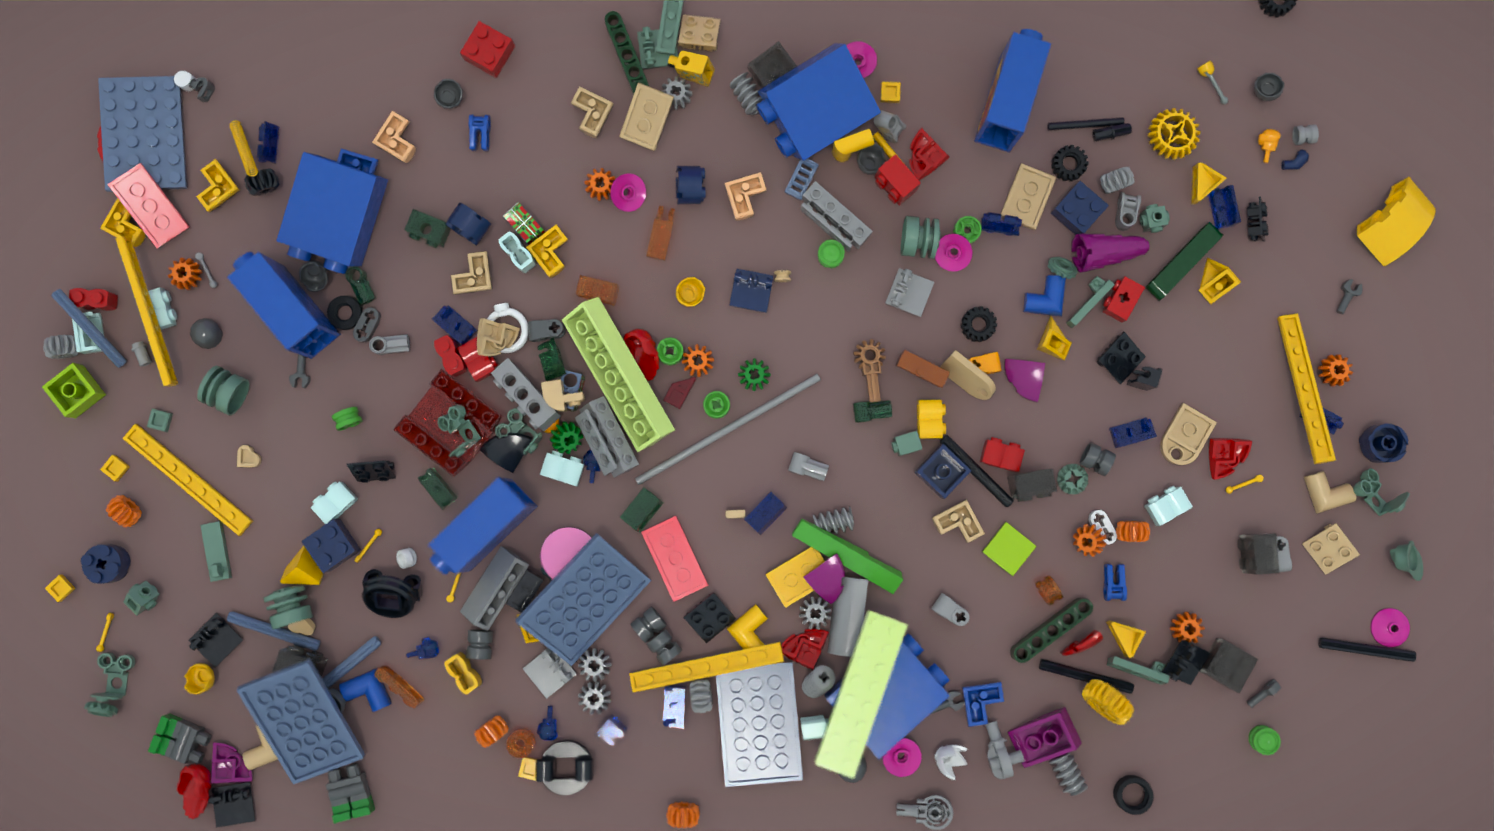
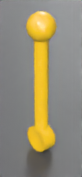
M1256 475L1254 479L1233 487H1226L1225 491L1231 494L1233 490L1254 482H1262L1264 478L1262 475Z
M381 529L375 530L374 536L355 558V562H360L362 556L375 539L382 534Z
M461 573L456 575L450 595L446 597L447 602L455 600L454 593Z
M109 612L107 614L106 625L100 643L96 647L98 652L104 650L103 644L110 622L114 617L113 613Z

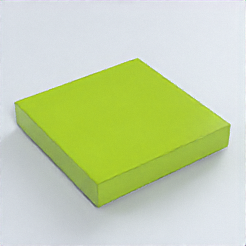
M1005 522L983 549L982 553L1011 576H1014L1036 548V545Z

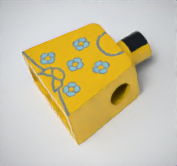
M681 51L679 57L671 55L668 59V66L675 68L679 77L709 87L715 69L708 56Z

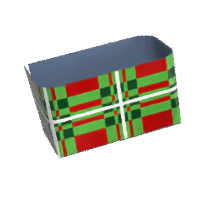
M519 202L503 215L504 219L528 245L545 233L542 227Z
M563 370L561 380L563 381L564 393L582 392L585 382L584 375ZM567 374H574L577 377V384L575 386L568 387L564 384V377ZM568 405L567 411L575 412L579 406L569 407Z

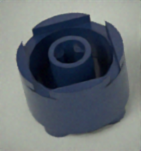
M677 166V204H701L706 197V189L702 187L703 179H705V168L700 166Z
M459 202L445 225L477 246L490 228L491 223L471 208Z
M1386 423L1367 428L1359 437V443L1363 455L1371 462H1395L1405 455L1408 437L1401 427Z
M114 544L93 546L81 557L84 575L92 583L98 584L120 581L127 575V570L131 563L128 552L121 546Z

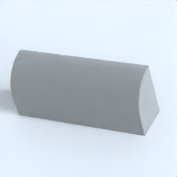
M501 546L460 612L473 625L488 631L529 564L518 555Z
M844 576L841 586L844 585L843 591L838 599L833 602L827 653L851 657L864 622L868 580Z

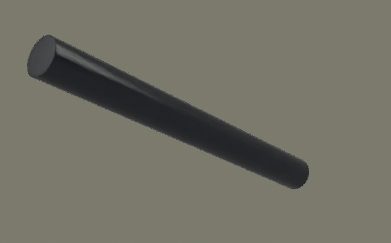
M1124 117L1053 122L1048 123V130L1103 127L1111 124L1116 126L1124 124L1125 121Z

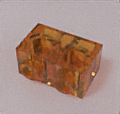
M580 275L575 294L580 298L589 300L599 297L602 303L615 306L619 286L615 283Z

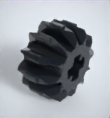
M272 169L258 170L256 176L247 175L244 179L246 189L249 191V194L254 196L272 192L280 185L278 176Z

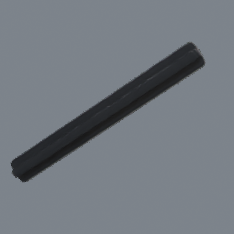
M945 435L940 440V443L944 444L972 470L970 473L1005 507L1011 506L1014 500L948 435Z
M1320 638L1318 646L1323 649L1411 662L1416 661L1417 655L1415 651L1328 638Z
M1041 659L1039 663V669L1088 683L1094 679L1101 680L1114 687V689L1132 694L1134 690V684L1044 659Z

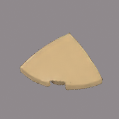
M481 318L477 333L478 355L495 356L501 354V350L510 348L515 342L520 328Z

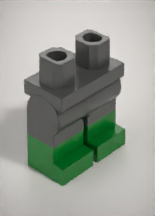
M169 713L161 716L155 731L158 734L153 736L148 752L161 754L183 764L189 762L199 764L203 761L205 753L197 750L199 744L207 746L212 735L205 732L204 727Z
M358 763L346 767L348 774L346 777H342L340 768L328 772L329 782L326 784L333 810V824L369 815L375 810L366 780V773L361 772Z

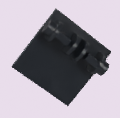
M1260 196L1259 205L1256 202H1251L1247 207V215L1249 217L1247 221L1259 220V222L1248 223V237L1250 241H1258V237H1262V240L1265 241V236L1268 235L1267 221H1264V217L1268 216L1266 202H1262Z
M1124 331L1120 336L1116 337L1117 339L1112 344H1109V348L1105 349V352L1098 357L1097 364L1101 367L1104 366L1120 385L1146 357Z
M385 460L347 464L357 482L368 483L372 480L388 481L389 479H396L392 472L394 470V462Z
M715 593L709 594L706 599L701 601L700 604L696 605L694 609L689 613L687 612L683 617L705 643H708L736 619Z
M215 613L188 641L191 643L189 647L193 651L197 649L216 668L243 639L218 613Z
M1182 639L1161 672L1171 676L1170 678L1176 682L1180 680L1191 685L1211 653Z
M251 782L211 788L212 795L209 796L208 802L214 806L216 827L255 821Z

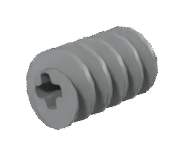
M748 72L733 79L730 83V88L734 89V95L738 96L737 100L742 102V108H746L745 113L747 115H755L759 113L756 104L761 102L762 98L757 97L759 94L758 90H753L757 84L750 85L753 78H746Z
M850 506L848 512L843 507L841 514H839L837 509H834L833 516L829 511L826 512V517L819 513L818 519L812 514L814 525L830 533L833 529L838 534L839 528L846 532V526L853 531L854 520Z
M827 666L816 667L804 678L802 683L804 694L810 698H818L831 689L835 683L833 671Z
M1071 752L1051 759L1049 763H1056L1052 770L1060 771L1056 778H1063L1059 785L1067 786L1062 790L1063 793L1069 792L1070 796H1074L1085 791L1088 786L1083 783L1085 779L1083 776H1080L1081 771L1076 769L1078 764L1073 762L1074 756L1070 755Z

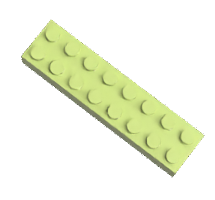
M596 297L582 302L565 316L562 322L636 451L640 452L654 445L675 431L600 298Z
M867 610L815 757L816 765L854 778L908 626L906 623Z

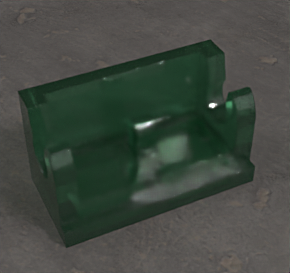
M554 337L550 338V341L540 344L537 347L538 350L548 349V351L539 354L546 381L565 375L566 370Z
M435 468L427 469L423 476L418 477L420 483L442 510L458 498Z
M643 488L620 518L634 530L641 532L664 502L649 490Z

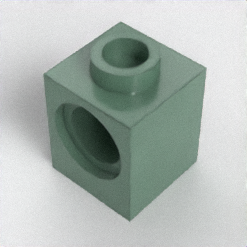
M917 431L894 437V442H891L893 451L898 453V456L922 450Z

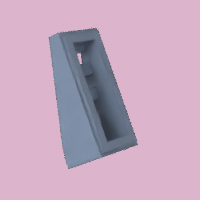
M808 158L804 161L800 160L786 187L785 193L802 200V196L807 191L819 164ZM805 165V166L811 168L812 171H809V170L803 168L802 166ZM799 171H800V172H802V173L808 175L809 177L806 178V177H804V176H802V175H800V174H798V173H799ZM795 179H798V180L804 182L805 185H802V184L796 182ZM792 185L801 189V193L792 189Z

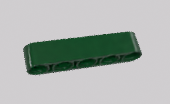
M610 11L604 19L606 28L634 95L638 83L649 85L620 14ZM612 20L618 21L616 25L609 24ZM619 37L625 38L621 43L616 41ZM626 54H631L632 58L629 60L623 59V56ZM633 71H638L639 75L637 77H631L630 73Z
M1208 222L1145 288L1158 301L1163 299L1223 237V234L1211 222Z
M1084 598L1073 600L1013 645L1010 650L1011 657L1020 663H1025L1088 617L1093 611L1092 602ZM1081 602L1086 604V610L1080 612L1078 608ZM1069 613L1071 616V620L1069 623L1065 624L1063 622V617L1065 614ZM1054 625L1056 629L1053 635H1049L1047 632L1048 627ZM1034 637H1039L1040 644L1034 647L1032 640ZM1023 648L1025 651L1024 656L1017 658V650Z

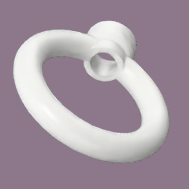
M509 303L494 305V312L489 315L488 320L495 321L499 317L509 315L516 318L521 325L519 340L512 344L510 348H504L500 351L501 353H513L522 348L528 339V322L519 311L509 308Z

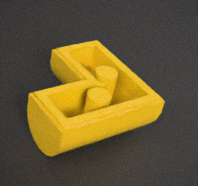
M866 129L834 141L832 148L833 157L839 162H846L853 152L874 145L871 130Z
M214 159L200 170L211 186L196 197L208 212L213 211L240 190L217 159Z
M117 198L100 229L117 238L122 236L131 239L134 247L140 246L146 235L142 229L129 223L132 216Z
M557 224L526 247L549 278L556 276L565 268L553 252L568 241Z
M755 604L727 628V631L743 650L763 646L765 644L754 631L768 618Z

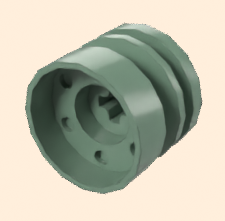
M905 216L901 237V256L914 257L917 249H920L921 258H925L928 250V258L934 259L940 243L939 219L933 218L930 227L929 218H925L923 226H920L919 217Z
M216 365L204 376L197 392V399L199 402L205 403L210 407L215 406L218 411L231 416L244 403L250 383L248 379L237 374L232 375L231 371L224 370V368Z
M305 586L286 587L274 591L263 598L265 603L274 601L273 605L266 607L267 610L276 609L277 611L276 614L269 617L272 630L313 618L310 605H300V602L307 599L308 596L298 597L297 593L306 590Z

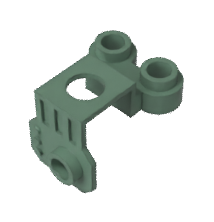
M458 404L450 407L448 414L439 417L437 421L442 431L448 430L450 434L458 431L465 442L449 455L450 457L456 455L457 458L465 454L467 449L471 448L481 439L470 420L463 419L466 415V409ZM467 428L473 433L472 439H469L465 434Z
M511 409L507 414L510 423L508 425L504 423L497 425L495 434L502 438L507 437L508 433L524 435L530 432L533 435V440L524 450L523 454H532L538 447L537 444L543 438V433H536L522 422L524 415L518 409ZM515 413H518L520 416L518 420L513 419ZM503 428L507 429L506 435L501 434Z
M1372 468L1363 471L1360 476L1361 481L1357 482L1353 487L1354 493L1357 496H1365L1364 500L1379 516L1388 512L1401 511L1406 506L1405 502L1410 496L1409 492H1405L1386 503L1377 493L1382 484L1379 482L1377 471ZM1372 497L1378 499L1379 507L1373 504Z
M110 652L99 655L97 664L100 668L104 669L103 674H108L106 692L91 694L90 697L96 698V701L99 702L123 698V696H126L129 673L126 670L134 667V657L126 654L120 656L116 661L115 655ZM107 657H110V663L106 662ZM126 659L130 661L129 666L125 663ZM115 677L122 680V686L119 689L112 686V680Z

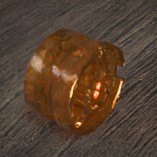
M1050 575L1045 576L1043 581L1039 580L1035 583L1036 588H1039L1038 592L1049 606L1053 605L1055 600L1063 598L1061 590Z
M524 728L515 730L506 742L508 752L516 758L528 756L536 744L534 734ZM519 740L524 741L523 747L521 745H517Z

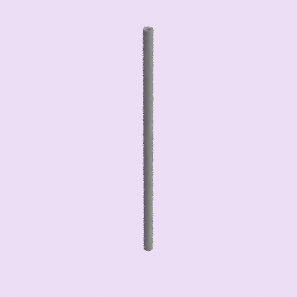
M815 374L635 478L636 482L640 485L821 380L818 374Z

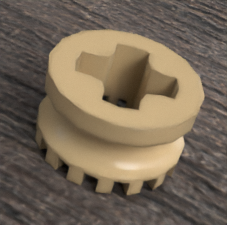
M774 271L776 278H774L775 282L791 281L789 277L791 271Z

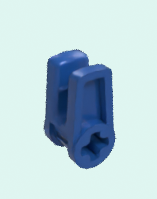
M469 115V148L471 151L477 150L479 132H481L480 143L482 150L489 151L490 115H485L484 117Z
M1105 564L1103 588L1105 601H1110L1111 599L1126 601L1125 565H1116V584H1114L1113 566Z

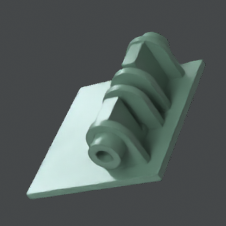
M650 27L642 28L643 31L637 32L642 69L668 66V59L671 55L656 53L659 29L650 30ZM676 45V52H675V56H676V57H678L677 45Z

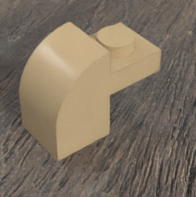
M562 380L541 382L545 402L557 411L567 412L566 404H569V407L581 405V402L585 401L583 392L565 394Z

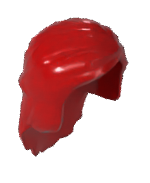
M635 329L629 331V333L624 335L623 340L644 377L648 381L653 380L659 369V356L655 349L656 344L646 330Z
M191 764L183 767L176 791L179 795H183V809L185 810V816H188L189 819L198 818L201 813L203 814L208 803L209 790L212 787L210 771L201 764Z

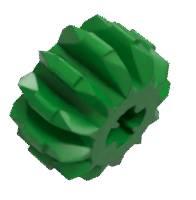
M755 358L753 359V365L746 360L747 368L742 365L740 366V369L745 373H738L739 377H745L740 380V384L748 382L745 389L748 390L750 385H753L752 390L756 391V385H758L762 390L763 385L761 382L764 384L769 383L764 378L771 376L770 373H764L769 367L761 368L764 363L762 360L758 365H756ZM754 370L758 371L759 376L758 379L755 377V380L751 379L750 374L751 371L754 373Z
M563 421L562 426L556 424L557 429L556 431L551 430L553 436L549 438L552 442V447L562 454L564 452L570 454L571 449L577 451L576 446L582 445L579 440L584 438L580 433L581 429L575 426L573 422L567 423Z

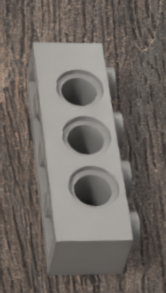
M509 358L491 372L495 378L493 382L500 389L503 387L507 391L505 396L511 402L516 401L519 405L517 409L522 415L525 416L527 414L531 418L529 423L536 430L538 428L542 431L547 430L561 417L555 409L545 402L543 395ZM516 379L515 384L509 386L510 381ZM528 392V396L521 400L522 394ZM536 406H540V410L537 413H533V409Z

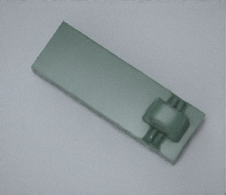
M664 0L656 53L675 56L684 0Z
M1095 277L1088 285L1094 294L1066 324L1070 328L1076 326L1115 284L1110 280L1105 282L1100 277Z
M218 521L200 525L210 582L232 578L222 522Z
M1116 656L1108 658L1107 666L1160 685L1167 684L1170 678L1169 675L1161 672L1166 664L1157 661L1153 662L1150 669Z

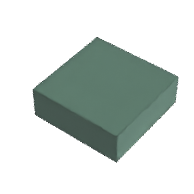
M152 409L147 427L168 432L173 414Z

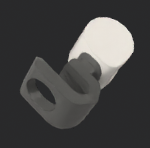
M179 71L175 74L174 82L184 91L196 90L199 92L197 95L199 100L202 102L209 101L214 92V85L205 77L196 79L186 71Z

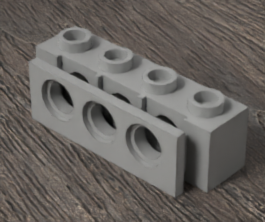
M816 181L803 194L802 201L805 203L801 205L800 210L829 236L840 242L846 251L849 252L853 245L859 249L871 236L873 231Z
M604 396L588 402L579 409L580 414L575 419L604 476L612 473L615 478L639 465Z

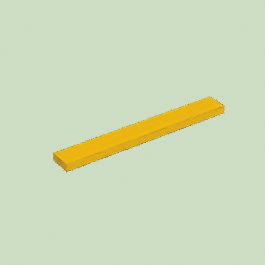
M122 236L115 238L163 385L169 387L178 385L132 240Z
M1297 313L1279 316L1277 320L1314 464L1334 462L1336 458L1299 315Z
M134 424L122 438L238 536H241L253 522L252 519L138 424Z
M781 642L633 672L629 673L632 692L634 693L784 662Z

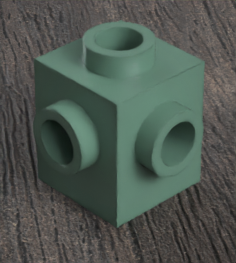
M1158 204L1149 205L1140 213V224L1143 227V232L1151 231V233L1163 231V228L1168 225L1170 220L1169 212L1166 211L1165 206L1158 207Z
M144 581L140 585L137 583L129 589L123 603L137 616L146 609L148 611L157 604L156 601L159 593L155 586Z

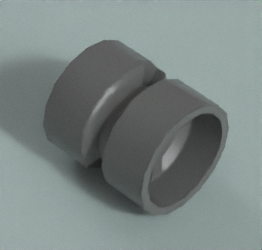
M1090 442L1085 448L1079 464L1088 469L1093 467L1094 472L1106 476L1113 466L1116 454L1106 449L1102 451L1100 446Z
M652 606L643 613V617H638L630 623L634 631L645 643L654 637V632L659 633L667 626L663 618Z
M468 630L467 641L471 645L467 646L466 658L478 660L491 659L492 650L488 644L493 642V631Z
M664 629L646 644L653 653H657L656 658L663 666L682 651L677 642H672V636L667 629Z

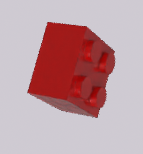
M478 21L460 54L468 63L497 78L514 50L515 45L511 38Z
M896 154L877 170L875 176L877 186L882 190L885 189L891 202L897 203L899 206L911 197L921 184Z

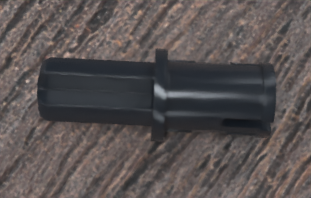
M1126 123L1116 126L1111 124L1106 128L1094 129L1092 131L1093 139L1095 142L1110 138L1113 140L1117 136L1131 134L1132 127L1131 124Z

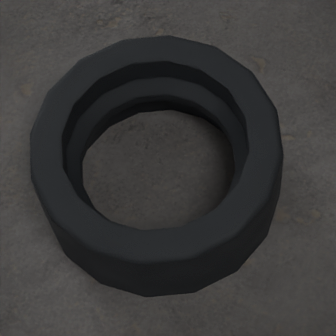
M1126 775L1120 778L1113 790L1116 804L1126 813L1132 815H1139L1148 811L1154 800L1150 784L1135 775ZM1131 783L1139 784L1145 793L1143 801L1137 806L1127 805L1122 798L1123 789Z

